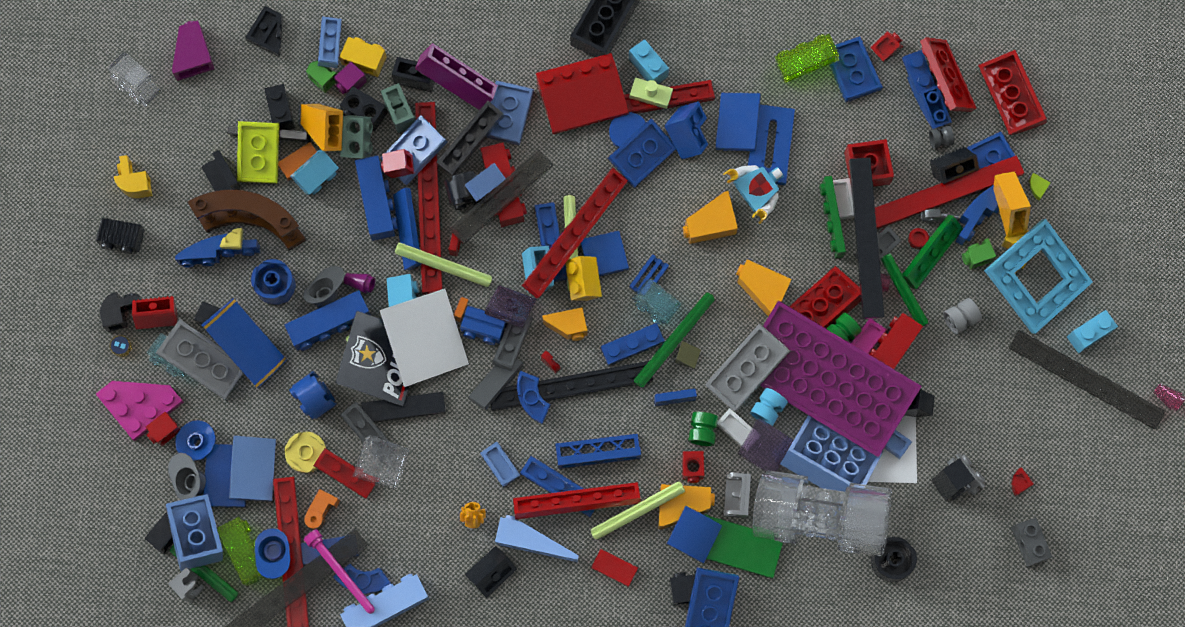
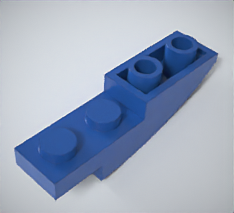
M922 50L902 57L909 75L907 79L932 129L951 123L952 121L938 86H935Z
M994 185L980 194L963 213L959 222L964 224L965 227L955 242L963 245L966 240L970 242L976 232L973 230L976 224L980 226L986 216L989 218L993 212L995 214L998 213L999 208L993 190Z
M222 234L201 240L187 247L175 256V260L185 268L193 267L196 264L213 266L214 263H220V255L223 257H233L234 254L253 256L254 253H260V244L257 239L242 240V250L221 249V241L227 235Z

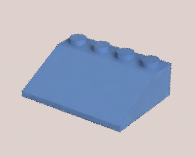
M808 415L780 465L854 506L883 451L877 457Z

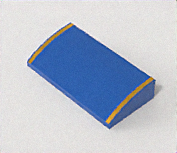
M234 298L202 324V327L256 388L271 377L287 360Z

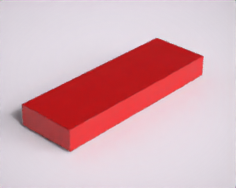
M324 448L313 465L365 499H367L378 482L326 448Z

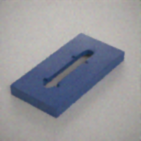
M760 105L756 151H749L748 166L764 167L767 173L778 167L784 177L775 184L786 185L795 109ZM775 121L777 128L772 167L766 168L764 161L769 122Z

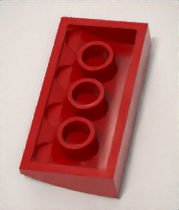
M1016 50L978 65L1009 135L1021 133L1047 123V118Z
M835 266L789 307L822 327L827 328L831 324L835 325V320L841 314L849 313L861 302L860 287Z

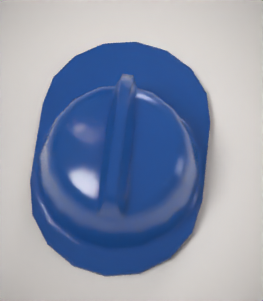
M278 529L264 530L255 541L256 566L258 572L267 579L279 578L287 572L290 566L288 538Z

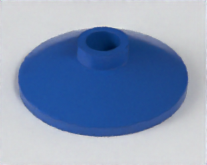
M191 421L179 430L175 440L176 450L178 453L188 454L193 461L202 460L211 453L215 446V432L204 421ZM201 440L200 444L196 446V442Z

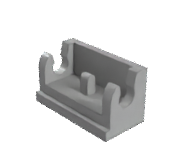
M727 474L723 516L747 518L751 474Z
M187 567L168 583L182 600L190 604L194 602L193 599L204 588V585H200L198 589L193 590L199 576Z

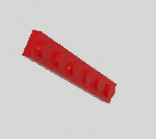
M638 482L513 498L515 520L632 505L641 502Z

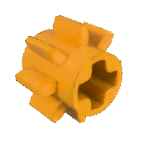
M470 502L461 508L460 522L465 521L466 527L478 528L481 523H484L486 510L481 509L480 504Z

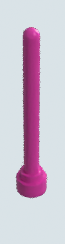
M317 529L310 532L304 538L306 544L318 550L365 611L372 614L375 610L373 605L325 547L322 539L323 536Z

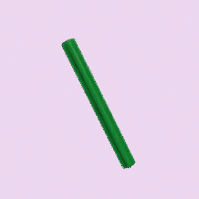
M706 292L641 370L634 379L637 386L643 388L715 301L712 294Z

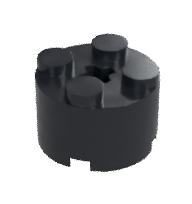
M474 171L456 174L452 176V181L448 182V179L444 181L449 204L454 206L455 210L465 209L466 205L472 203L475 206L486 203L485 199L488 198V193L476 201L465 186L466 183L477 176Z
M889 537L875 547L871 555V566L874 574L887 582H898L905 579L912 573L917 564L915 549L908 541L900 537ZM893 555L894 559H898V562L895 564L889 559Z

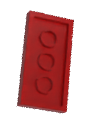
M928 37L920 41L922 52L930 63V70L937 79V86L944 95L947 108L950 111L972 112L977 109L947 40Z

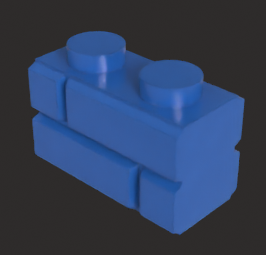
M467 306L460 327L461 333H464L463 336L469 339L481 338L484 343L489 345L500 344L507 325V317Z

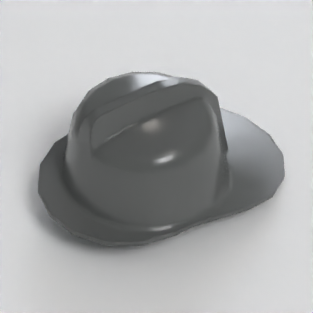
M330 266L324 269L304 290V300L315 304L318 309L336 301L338 297L337 289L344 281V270L338 266Z
M175 454L169 462L168 473L177 497L180 500L204 494L206 485L204 473L197 469L193 459L188 454Z

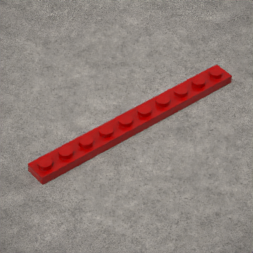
M435 102L415 103L416 120L421 115L436 129ZM436 154L418 173L420 250L441 257L438 155ZM421 264L422 294L427 295L442 290V271Z

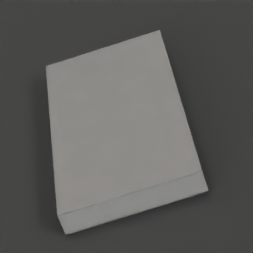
M179 319L155 353L224 400L243 375V372L219 345L181 319Z
M759 323L705 385L734 412H737L789 354L790 350Z

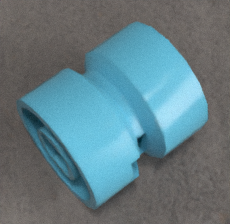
M765 388L759 397L760 402L755 403L750 414L759 422L772 427L779 417L777 413L783 411L788 401L776 391Z

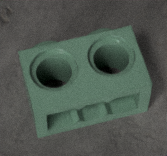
M398 83L381 90V94L397 132L400 133L407 130L415 122V119Z
M343 116L342 151H340V157L362 159L370 157L373 149L372 142H370L373 131L371 117ZM356 122L360 125L359 132L355 128ZM356 142L360 146L359 152L355 149Z

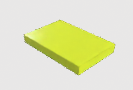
M238 121L237 181L277 184L279 123Z

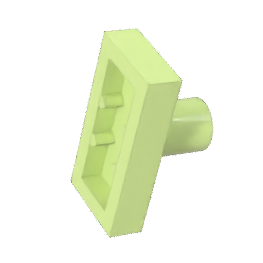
M635 78L629 98L667 109L673 88L659 85L653 80L646 81Z

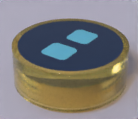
M123 335L115 336L110 342V350L119 357L128 355L132 349L130 340Z

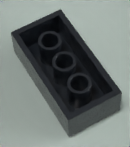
M591 0L570 35V45L593 57L609 54L640 0Z

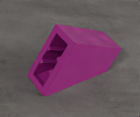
M188 21L184 25L179 26L172 72L176 80L179 81L214 70L215 68L199 21Z

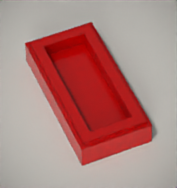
M600 549L591 569L629 587L638 567Z

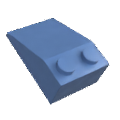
M208 494L167 503L166 509L180 571H183L186 567L191 569L223 561V550Z

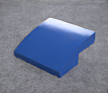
M685 506L667 545L704 564L722 525Z

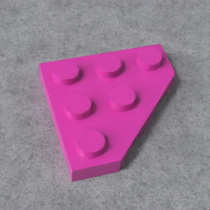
M111 381L96 393L134 442L148 431L145 426L165 411L170 414L184 403L170 385Z

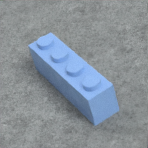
M408 574L400 579L401 583L395 586L389 584L382 588V593L376 596L374 594L366 596L375 609L372 614L367 613L361 604L357 606L351 604L344 608V612L340 615L345 626L378 627L429 600L418 575Z

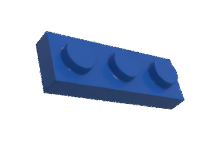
M657 323L604 344L600 348L608 366L661 345L665 340Z

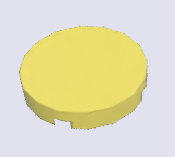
M300 432L292 436L287 442L285 458L292 469L300 473H310L317 470L313 465L326 446L324 441L313 432Z

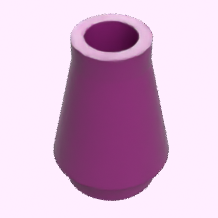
M348 272L345 274L344 284L365 294L367 292L371 293L375 287L376 280L371 274Z

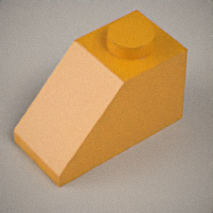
M582 307L542 316L543 324L567 340L579 341L584 339V336H587V326Z

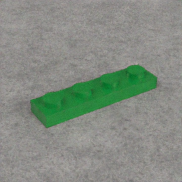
M825 176L822 184H819L821 196H824L825 199L823 212L828 216V222H826L828 234L831 233L832 237L830 250L834 252L835 259L843 258L846 249L832 176Z
M947 215L902 275L911 288L917 289L963 230L954 216Z

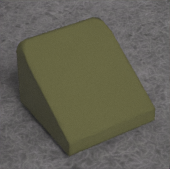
M682 341L675 363L695 369L701 349Z

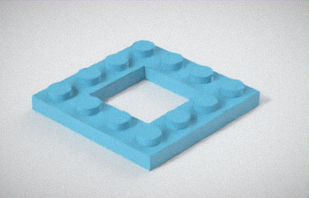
M1042 219L984 270L1032 334H1036L1093 283L1046 219ZM1042 250L1063 280L1036 303L1014 273Z

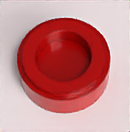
M922 228L913 229L908 236V243L915 249H922L929 240L927 231Z

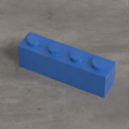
M379 156L355 160L371 240L395 236L394 229H398L396 217L391 216V211L394 210L392 198L388 199L387 197L390 187L388 180H384V172L381 168Z
M358 290L284 325L296 350L301 349V351L311 348L315 342H324L337 332L343 333L349 330V327L353 325L356 311L370 316L371 314Z

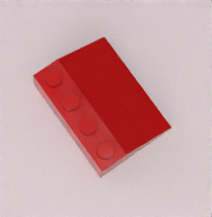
M612 53L536 73L537 86L552 134L629 114Z

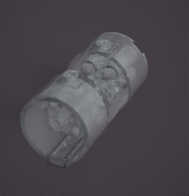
M766 470V474L761 476L756 493L753 513V534L755 537L794 544L799 542L801 535H806L810 538H826L830 541L838 540V551L882 557L889 531L892 489L850 483L845 492L808 486V476Z

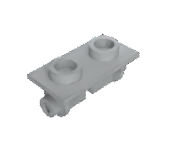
M958 453L955 456L962 460L975 478L970 483L972 487L967 490L968 493L971 492L974 495L980 491L977 488L978 486L981 488L986 486L983 483L985 479L979 471L974 472L970 467L972 462L965 454L962 456ZM953 457L947 463L950 465L956 460Z

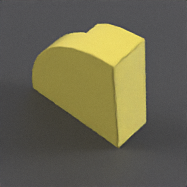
M237 228L227 234L221 241V249L242 250L243 229Z

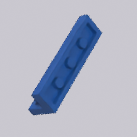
M638 434L555 444L558 469L641 459ZM634 439L635 448L623 449L620 447L625 440ZM608 442L616 447L612 451H602L600 449L604 443ZM584 445H590L595 449L593 453L582 454L579 452ZM569 447L575 452L571 456L561 457L560 448Z

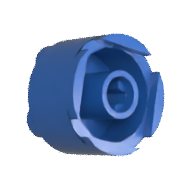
M268 259L263 261L262 264L253 270L251 275L253 289L258 297L267 304L279 305L286 303L294 294L296 288L295 278L289 267L280 260Z
M314 371L289 389L295 399H299L302 403L300 406L301 410L306 416L309 415L312 420L319 418L337 405L334 402V396L325 383L317 381L319 376Z

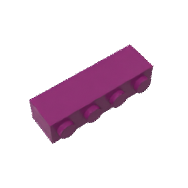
M433 43L420 55L415 68L478 110L487 101L491 102L494 99L498 86Z

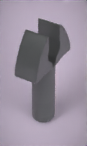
M940 209L925 210V213L921 212V220L926 223L943 221L947 215L954 216L957 221L959 218L955 214L941 213Z

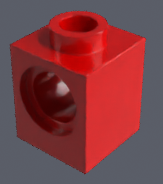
M166 411L145 426L149 431L146 434L153 444L157 442L161 446L174 438L180 430Z
M683 451L682 479L687 480L688 483L700 482V479H703L705 476L704 451ZM695 463L698 465L699 470L691 472L688 470L687 465Z

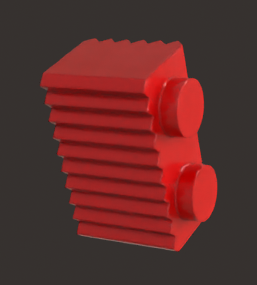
M167 296L166 298L133 300L132 317L136 329L176 325L178 315L174 297Z

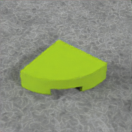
M1032 173L1029 184L1032 194L1037 200L1040 201L1050 182Z

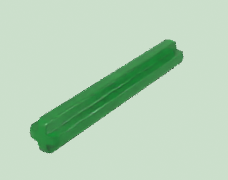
M891 254L883 256L881 261L913 319L922 326L927 325L928 320Z
M173 545L170 549V553H172L177 558L175 547ZM206 565L191 568L192 571L229 602H233L238 597L239 593Z

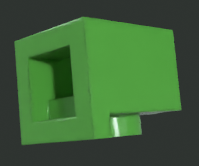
M318 61L311 62L307 67L306 73L308 78L324 93L336 84L334 77L337 73L329 67L318 66Z
M989 238L985 239L981 245L976 243L969 246L966 253L962 254V260L965 265H968L970 270L991 263L996 257Z

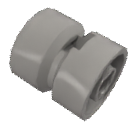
M970 298L959 302L957 307L952 306L943 312V318L954 334H959L967 329V325L973 326L982 320L979 308Z

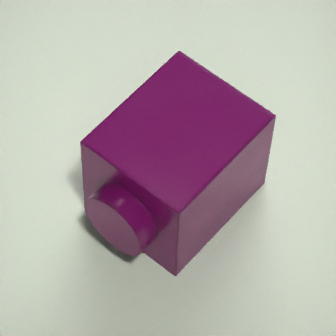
M352 62L334 77L335 87L341 94H347L352 86L359 90L367 82L365 74Z

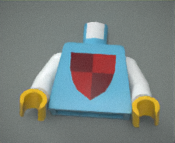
M756 165L741 166L724 172L723 175L728 174L731 178L727 183L733 182L753 210L752 218L756 215L759 216L761 220L758 223L761 224L774 210L779 198L777 193L779 188L775 183L784 177L780 169L776 167L767 173L764 167L759 168Z

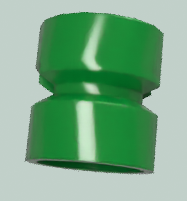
M847 313L841 314L835 320V325L831 324L826 328L848 342L849 339L854 340L862 332L859 324Z
M693 412L691 419L693 428L690 429L688 442L699 446H714L716 433L713 430L717 428L719 417L707 412Z

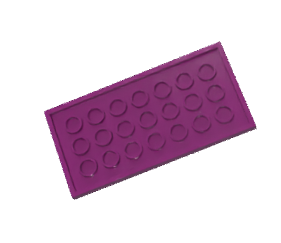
M777 301L763 327L784 344L790 352L760 386L776 391L794 407L879 457L922 386L791 307Z

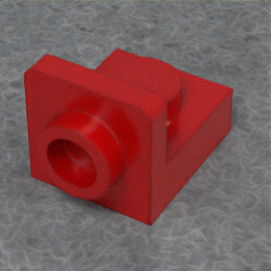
M887 31L870 48L885 62L898 49H902L904 46L901 44L903 40L897 33L894 32L892 34Z

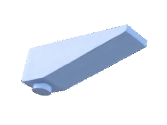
M506 515V518L500 517L495 539L496 545L578 562L579 556L523 522L518 521V519L515 520L514 516Z

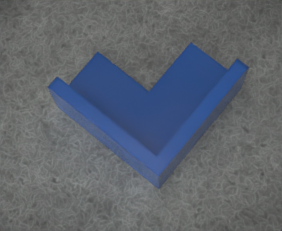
M699 101L679 107L665 124V128L681 159L700 155L708 146L700 129L707 117Z

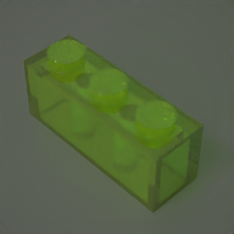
M830 33L818 35L813 41L799 43L794 49L789 51L783 50L775 56V63L784 83L839 61V53Z
M237 517L218 527V534L242 584L248 587L265 578L257 570L255 558L256 538L252 540L249 534L252 529L248 521H243L240 517Z

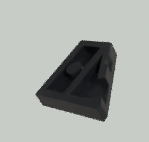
M264 6L247 33L246 41L279 57L282 38V14Z

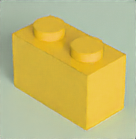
M348 37L339 58L343 66H347L352 62L362 72L378 77L387 56L385 49L378 44L371 45L365 43L360 38L355 37L353 39Z
M578 256L569 259L566 262L571 300L589 301L602 297L597 258Z

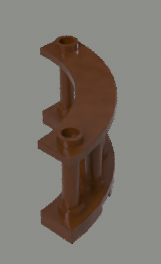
M220 190L206 193L187 201L207 233L223 226L232 225V223H244L245 225L262 227L270 231L283 242L289 251L306 241L298 229L299 225L295 219L279 204L260 194L242 190Z

